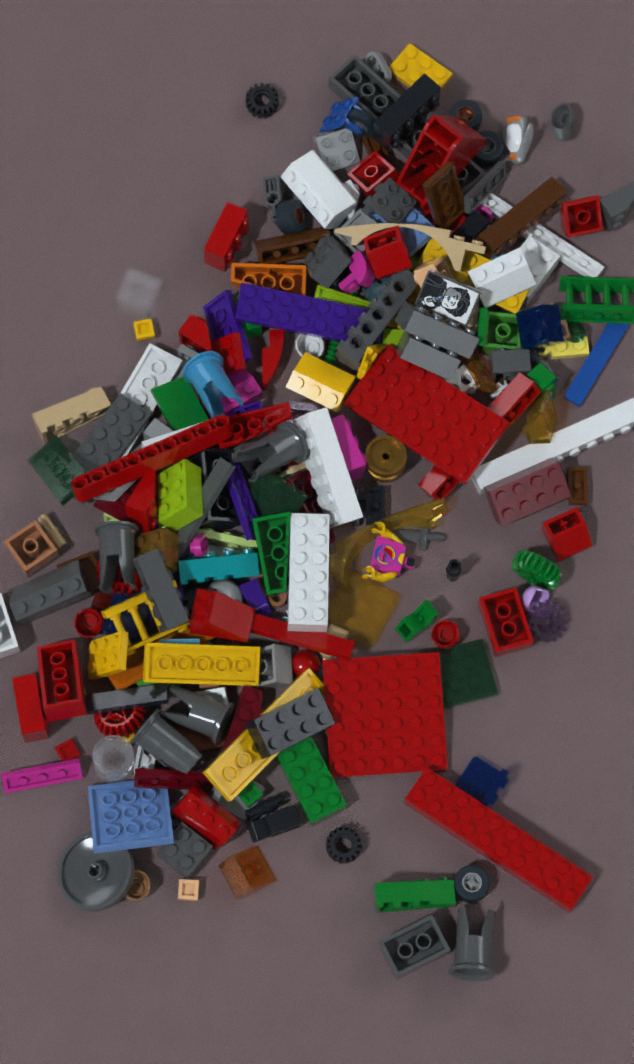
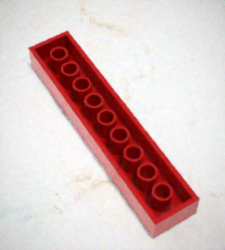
M428 767L424 769L404 799L405 805L569 914L593 878V876Z

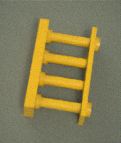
M173 580L172 583L174 587H178L176 581ZM145 592L101 611L103 618L113 620L117 632L125 631L120 619V613L126 610L128 613H131L142 640L131 644L128 637L127 656L136 653V648L145 645V642H152L176 630L182 632L189 629L190 619L172 629L161 633L159 631L149 636L137 610L139 608L138 605L145 602L146 605L148 604L154 618L152 612L154 604L147 599ZM154 618L157 627L160 626V621Z

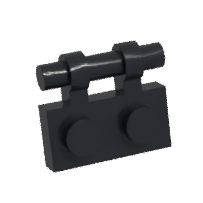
M355 487L354 490L359 505L360 502H366V511H362V518H366V526H378L374 522H383L385 524V487H366L365 494H360V488ZM360 519L352 521V525L360 526Z

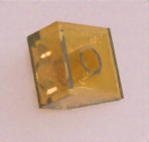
M551 390L544 392L532 406L530 414L527 415V423L523 426V435L527 437L528 444L551 443L558 421Z

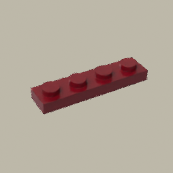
M135 769L134 787L190 790L196 784L202 790L211 791L214 785L202 773L203 771H189L185 774L179 770Z

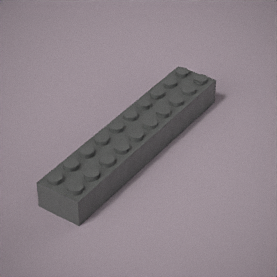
M355 54L329 77L328 88L342 100L357 96L359 100L356 105L370 113L375 120L400 97L394 89ZM427 119L422 124L418 123L414 127L413 133L408 137L405 136L400 146L396 148L407 159L424 126L428 122ZM472 160L457 176L463 197L486 174Z

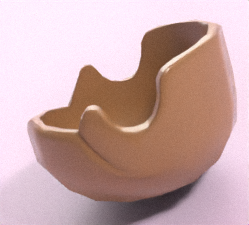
M134 870L132 884L125 895L126 899L136 902L142 901L148 896L151 890V881L145 872Z

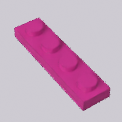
M79 758L1 773L5 793L83 779Z

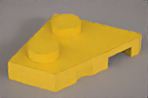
M383 344L367 346L358 368L357 378L361 380L379 354L385 349Z

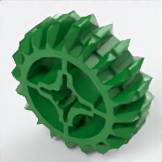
M521 550L513 558L511 565L513 571L527 582L540 586L545 590L555 589L559 585L562 572L556 564H553L546 557L529 550Z

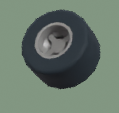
M467 865L461 868L456 873L454 879V889L457 897L467 903H476L482 900L490 886L486 871L476 865Z

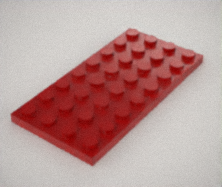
M389 344L385 346V349L379 354L368 372L362 377L343 403L345 407L386 434L396 437L406 447L465 486L510 425L509 421L436 374L401 359L397 354V349Z

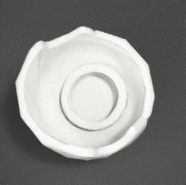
M300 334L295 341L296 351L301 357L307 352L320 358L325 350L322 338Z

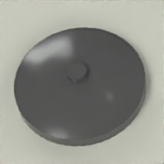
M92 832L79 836L68 845L61 856L57 874L60 890L71 904L86 911H102L114 906L126 895L133 881L134 860L130 849L94 854Z

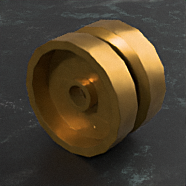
M390 435L376 437L368 444L365 451L367 459L365 469L368 475L380 483H391L398 480L406 468L407 450L404 444L396 439V437Z

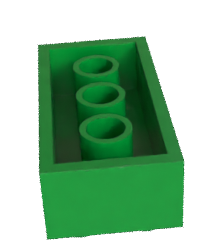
M311 736L282 750L276 756L311 827L346 810L347 805Z

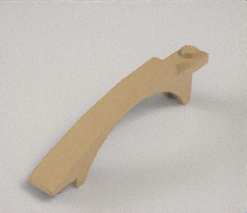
M378 223L348 226L334 230V233L352 237L350 245L358 246L367 236L395 226L421 231L432 237L442 246L448 254L454 270L459 272L462 270L466 250L485 254L486 246H483L481 241L472 239V243L464 241L465 237L457 235L450 238L452 230L419 224Z

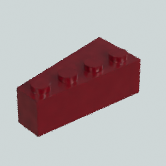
M243 686L222 752L247 728L245 723L261 715V690Z

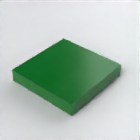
M480 308L478 311L476 336L480 340L476 347L479 348L484 346L488 308Z

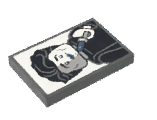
M429 269L414 305H418L467 327L482 291Z

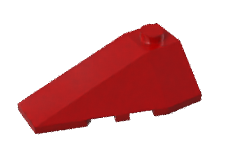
M286 402L228 416L232 436L228 440L219 443V447L223 449L242 444L291 419L290 403Z

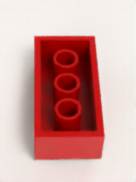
M75 639L37 647L43 708L48 722L87 715L80 654Z

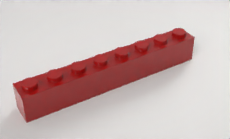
M519 372L487 408L509 421L510 427L538 397L541 391L532 380ZM434 466L422 478L418 486L426 495L440 504L459 484V481Z

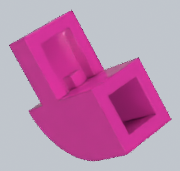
M358 250L350 257L351 262L348 264V267L352 273L338 284L342 291L350 294L359 290L361 285L369 288L375 279V273L367 253Z

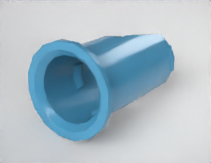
M204 351L192 357L185 364L183 377L188 383L194 385L211 418L224 415L223 404L220 400L224 396L234 399L240 406H243L242 398L223 369V358L218 352Z

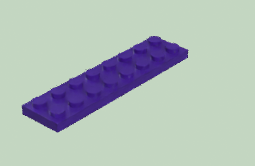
M241 283L234 320L341 342L342 339L344 341L348 339L347 333L353 325L355 327L358 326L360 323L358 318L364 311L368 313L370 309ZM373 314V317L375 319H381L378 314ZM362 328V331L364 333L370 334V331L367 328ZM384 330L372 345L383 343ZM351 342V345L359 346L358 343Z

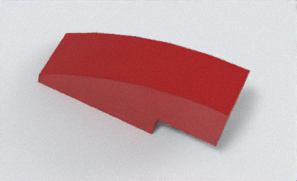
M269 330V348H262L263 390H267L278 371L284 349V330Z

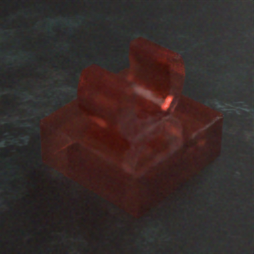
M96 591L91 608L101 613L102 610L113 606L115 596Z

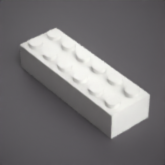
M327 407L306 413L294 419L293 424L301 431L307 444L305 466L310 471L312 477L311 484L318 496L317 502L322 508L323 514H330L329 529L362 518L363 514Z
M291 513L288 631L327 632L330 514Z

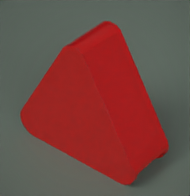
M435 114L424 126L396 183L421 204V209L426 210L429 208L422 184L448 161L454 163L458 176L480 152L486 143V139L458 117Z

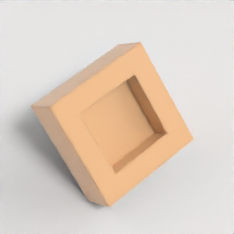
M179 879L178 900L198 901L199 880Z

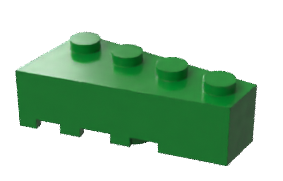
M290 511L252 519L267 597L286 593Z
M448 877L437 878V881L419 879L412 882L404 880L374 883L375 913L455 907L456 905L454 880H449Z

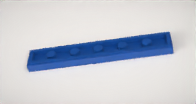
M607 324L563 399L578 407L581 406L630 324Z

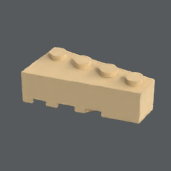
M101 386L98 388L94 387L83 394L32 414V418L44 444L47 445L101 418L109 409L111 403Z

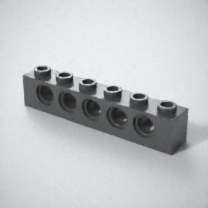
M408 269L392 274L390 277L392 282L389 285L385 283L379 291L382 294L379 299L374 298L369 304L371 309L368 313L364 311L358 318L360 322L358 326L355 327L353 325L347 333L348 339L346 341L342 339L336 347L338 352L335 356L351 369H354L364 356L367 346H371L401 308L404 300L406 301L418 284L414 280V274ZM394 286H399L402 292L396 291ZM384 300H389L391 302V306H387L384 303ZM373 314H378L381 319H375L373 317ZM362 328H367L370 331V334L364 333L362 331ZM354 341L358 343L359 348L353 347L351 345V342Z

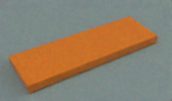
M189 624V629L178 632L176 630L150 643H160V639L200 638V644H204L215 637L191 634ZM145 645L137 648L136 653L127 656L125 671L107 676L116 690L125 689L143 679Z

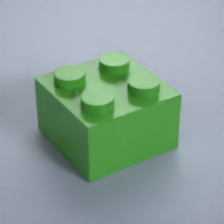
M488 311L484 346L481 347V354L491 355V351L500 348L505 350L521 348L523 315Z

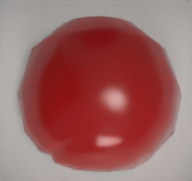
M84 608L74 618V628L82 637H95L103 628V617L94 608Z
M439 621L432 628L431 639L439 648H452L459 642V627L453 621Z
M302 649L295 653L292 658V675L298 678L308 668L317 675L321 664L319 656L314 651Z

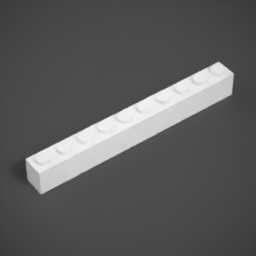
M634 398L479 466L471 477L479 495L485 493L483 487L549 458H554L560 463L569 455L573 457L585 448L592 449L596 447L598 442L612 440L616 434L628 433L634 427Z

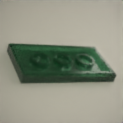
M57 435L28 459L29 463L63 506L75 497L71 481L86 472Z

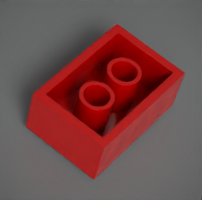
M229 202L226 203L204 247L205 264L224 272L227 267H231V263L234 261L233 254L235 250L239 251L242 244L241 238L243 235H247L250 225H248V210Z
M516 587L479 597L478 606L494 657L532 647L534 641Z
M35 673L13 677L12 681L21 734L25 743L49 739L48 733L51 732L47 717L44 715L40 679H37Z

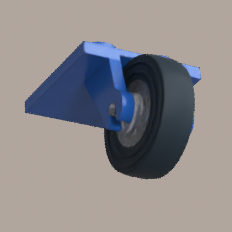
M356 96L335 102L330 108L331 112L322 121L323 125L319 131L323 133L343 126L357 135L371 137L373 136V127L376 120L370 113L356 105L359 100Z

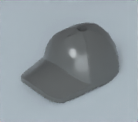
M567 102L556 106L551 113V126L554 138L559 141H565L569 138L570 130L576 124L574 109Z

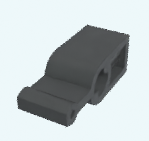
M274 175L262 179L265 203L272 210L271 219L278 227L276 208L279 203L286 200L284 181L279 175Z

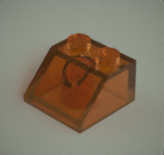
M258 846L233 854L218 865L237 900L248 897L277 881Z

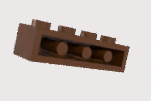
M319 227L305 230L301 233H291L254 241L259 264H275L305 258L308 253L314 251L319 240L327 234L330 235L328 229Z

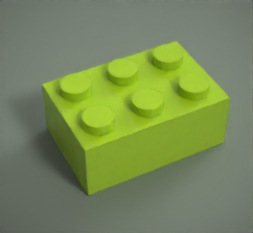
M183 459L157 475L159 523L173 531H177L203 516L201 467L187 459Z

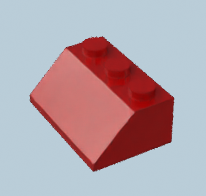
M196 784L190 788L170 811L175 818L186 824L211 844L214 850L225 844L240 824L236 817Z

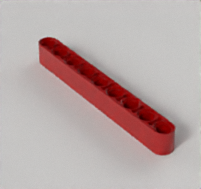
M218 415L75 477L71 481L75 499L80 502L90 500L228 440L232 436L229 418L226 415Z

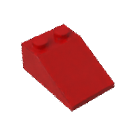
M157 470L142 477L125 504L128 521L139 526L140 533L154 531L160 525Z
M197 589L190 617V633L248 642L255 609L217 591Z

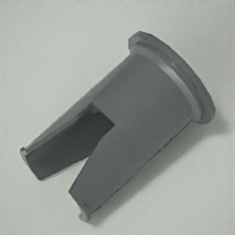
M282 422L278 425L275 432L235 451V462L254 460L259 457L262 464L256 469V474L249 479V482L254 483L261 477L290 462L300 463L305 460L307 444L303 434L294 424Z
M128 521L103 522L95 527V533L100 537L99 590L105 593L111 592L116 575V567H120L124 583L130 584L131 591L136 588L135 565L133 562L135 558V536L139 534V526Z
M175 683L172 684L169 691L185 703L192 705L189 714L161 711L160 717L211 737L213 743L219 745L230 727L235 704L230 702L224 705L177 686Z
M157 709L129 743L131 745L133 743L139 744L169 770H179L187 774L197 764L202 754L183 735L163 720L159 714L160 710Z
M466 907L458 908L454 966L450 967L448 972L451 976L461 980H491L495 977L494 971L490 968L495 911L488 909L481 936L469 935Z

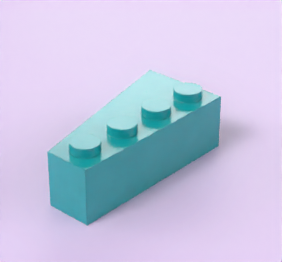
M254 548L242 549V553H235V550L223 551V555L209 552L204 557H195L194 554L185 555V559L178 561L181 584H188L189 581L198 583L209 581L210 579L224 580L230 577L242 578L261 575L258 551L254 552Z

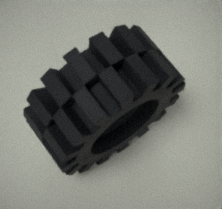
M260 83V86L254 84V88L251 86L246 93V108H248V112H252L253 117L258 115V119H261V116H264V119H266L267 115L271 117L273 112L276 113L279 106L277 90L275 91L273 86L270 88L268 83L266 86H264V83ZM258 96H266L269 99V103L265 106H259L255 100Z
M342 826V828H335L334 831L330 832L326 841L328 856L333 861L339 862V864L353 862L359 856L362 847L360 835L357 834L356 830H352L351 827L345 828V826ZM340 838H347L350 840L352 847L347 852H340L336 848V842Z

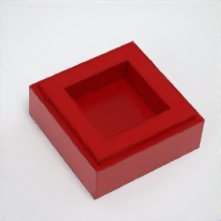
M72 738L54 747L61 761L81 757Z

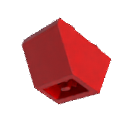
M399 226L389 228L363 239L368 259L377 280L412 268L406 239Z
M578 507L542 523L541 531L558 562L593 546L587 525Z

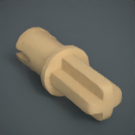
M42 514L38 521L56 549H62L68 544L59 532V527H55L49 516Z

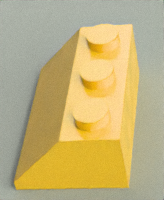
M305 352L293 370L286 388L338 412L341 410L356 376Z

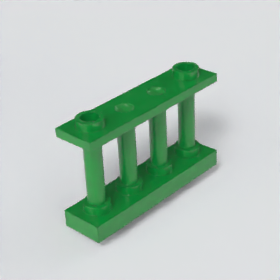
M560 276L559 292L566 293V304L561 303L560 320L566 319V322L634 324V306H630L629 294L634 292V278ZM573 292H584L585 304H574ZM592 293H603V305L592 304ZM610 293L622 294V305H611Z

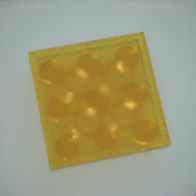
M349 570L328 607V624L332 623L348 631L350 636L374 647L400 596L368 579H363L361 575Z

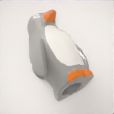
M512 116L506 118L508 124L507 128L503 129L502 140L509 149L511 161L514 164H521L524 162L532 142L533 125L531 123L528 125L526 117Z

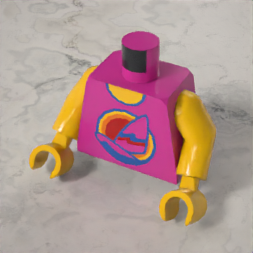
M374 522L378 525V529L373 528L371 531L374 534L380 533V536L377 535L370 566L362 568L368 573L362 575V578H370L384 583L399 577L402 567L413 570L415 558L405 556L406 546H404L403 542L394 533L385 528L383 522Z

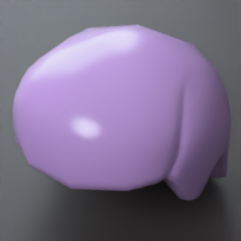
M537 585L527 588L521 598L523 609L527 613L535 616L538 615L548 603L549 592Z

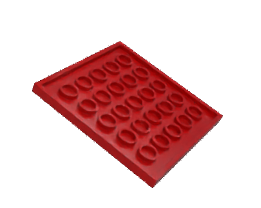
M439 652L350 658V660H322L325 703L335 724L327 727L329 770L333 778L423 772L426 767L432 771L448 770Z

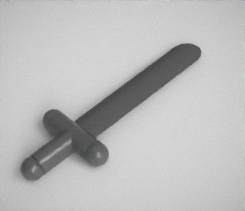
M422 522L421 531L387 528L400 540L420 541L419 548L421 551L427 549L428 540H445L444 534L428 533V522ZM372 527L369 530V535L372 538H377V535L380 536V533L374 534L371 530L373 528L378 529V527Z

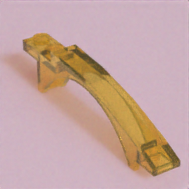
M441 498L394 513L377 522H383L385 528L390 531L406 527H421L433 530L437 527L434 521L447 513L448 508L446 501ZM375 523L360 529L335 544L336 552L329 555V577L331 576L343 590L348 588L349 572L356 556L369 542L377 538V535L380 536V533L374 534L371 531L373 528L378 529V525Z

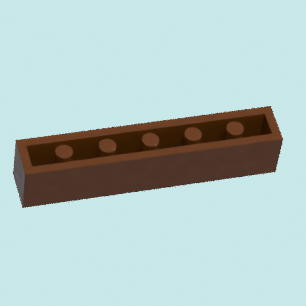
M550 177L478 235L476 240L483 242V246H486L484 255L489 260L495 255L497 257L500 256L505 247H511L519 236H525L530 227H536L540 223L541 218L544 216L548 217L556 206L558 208L561 207L562 203L566 201L565 196L568 191L553 177Z

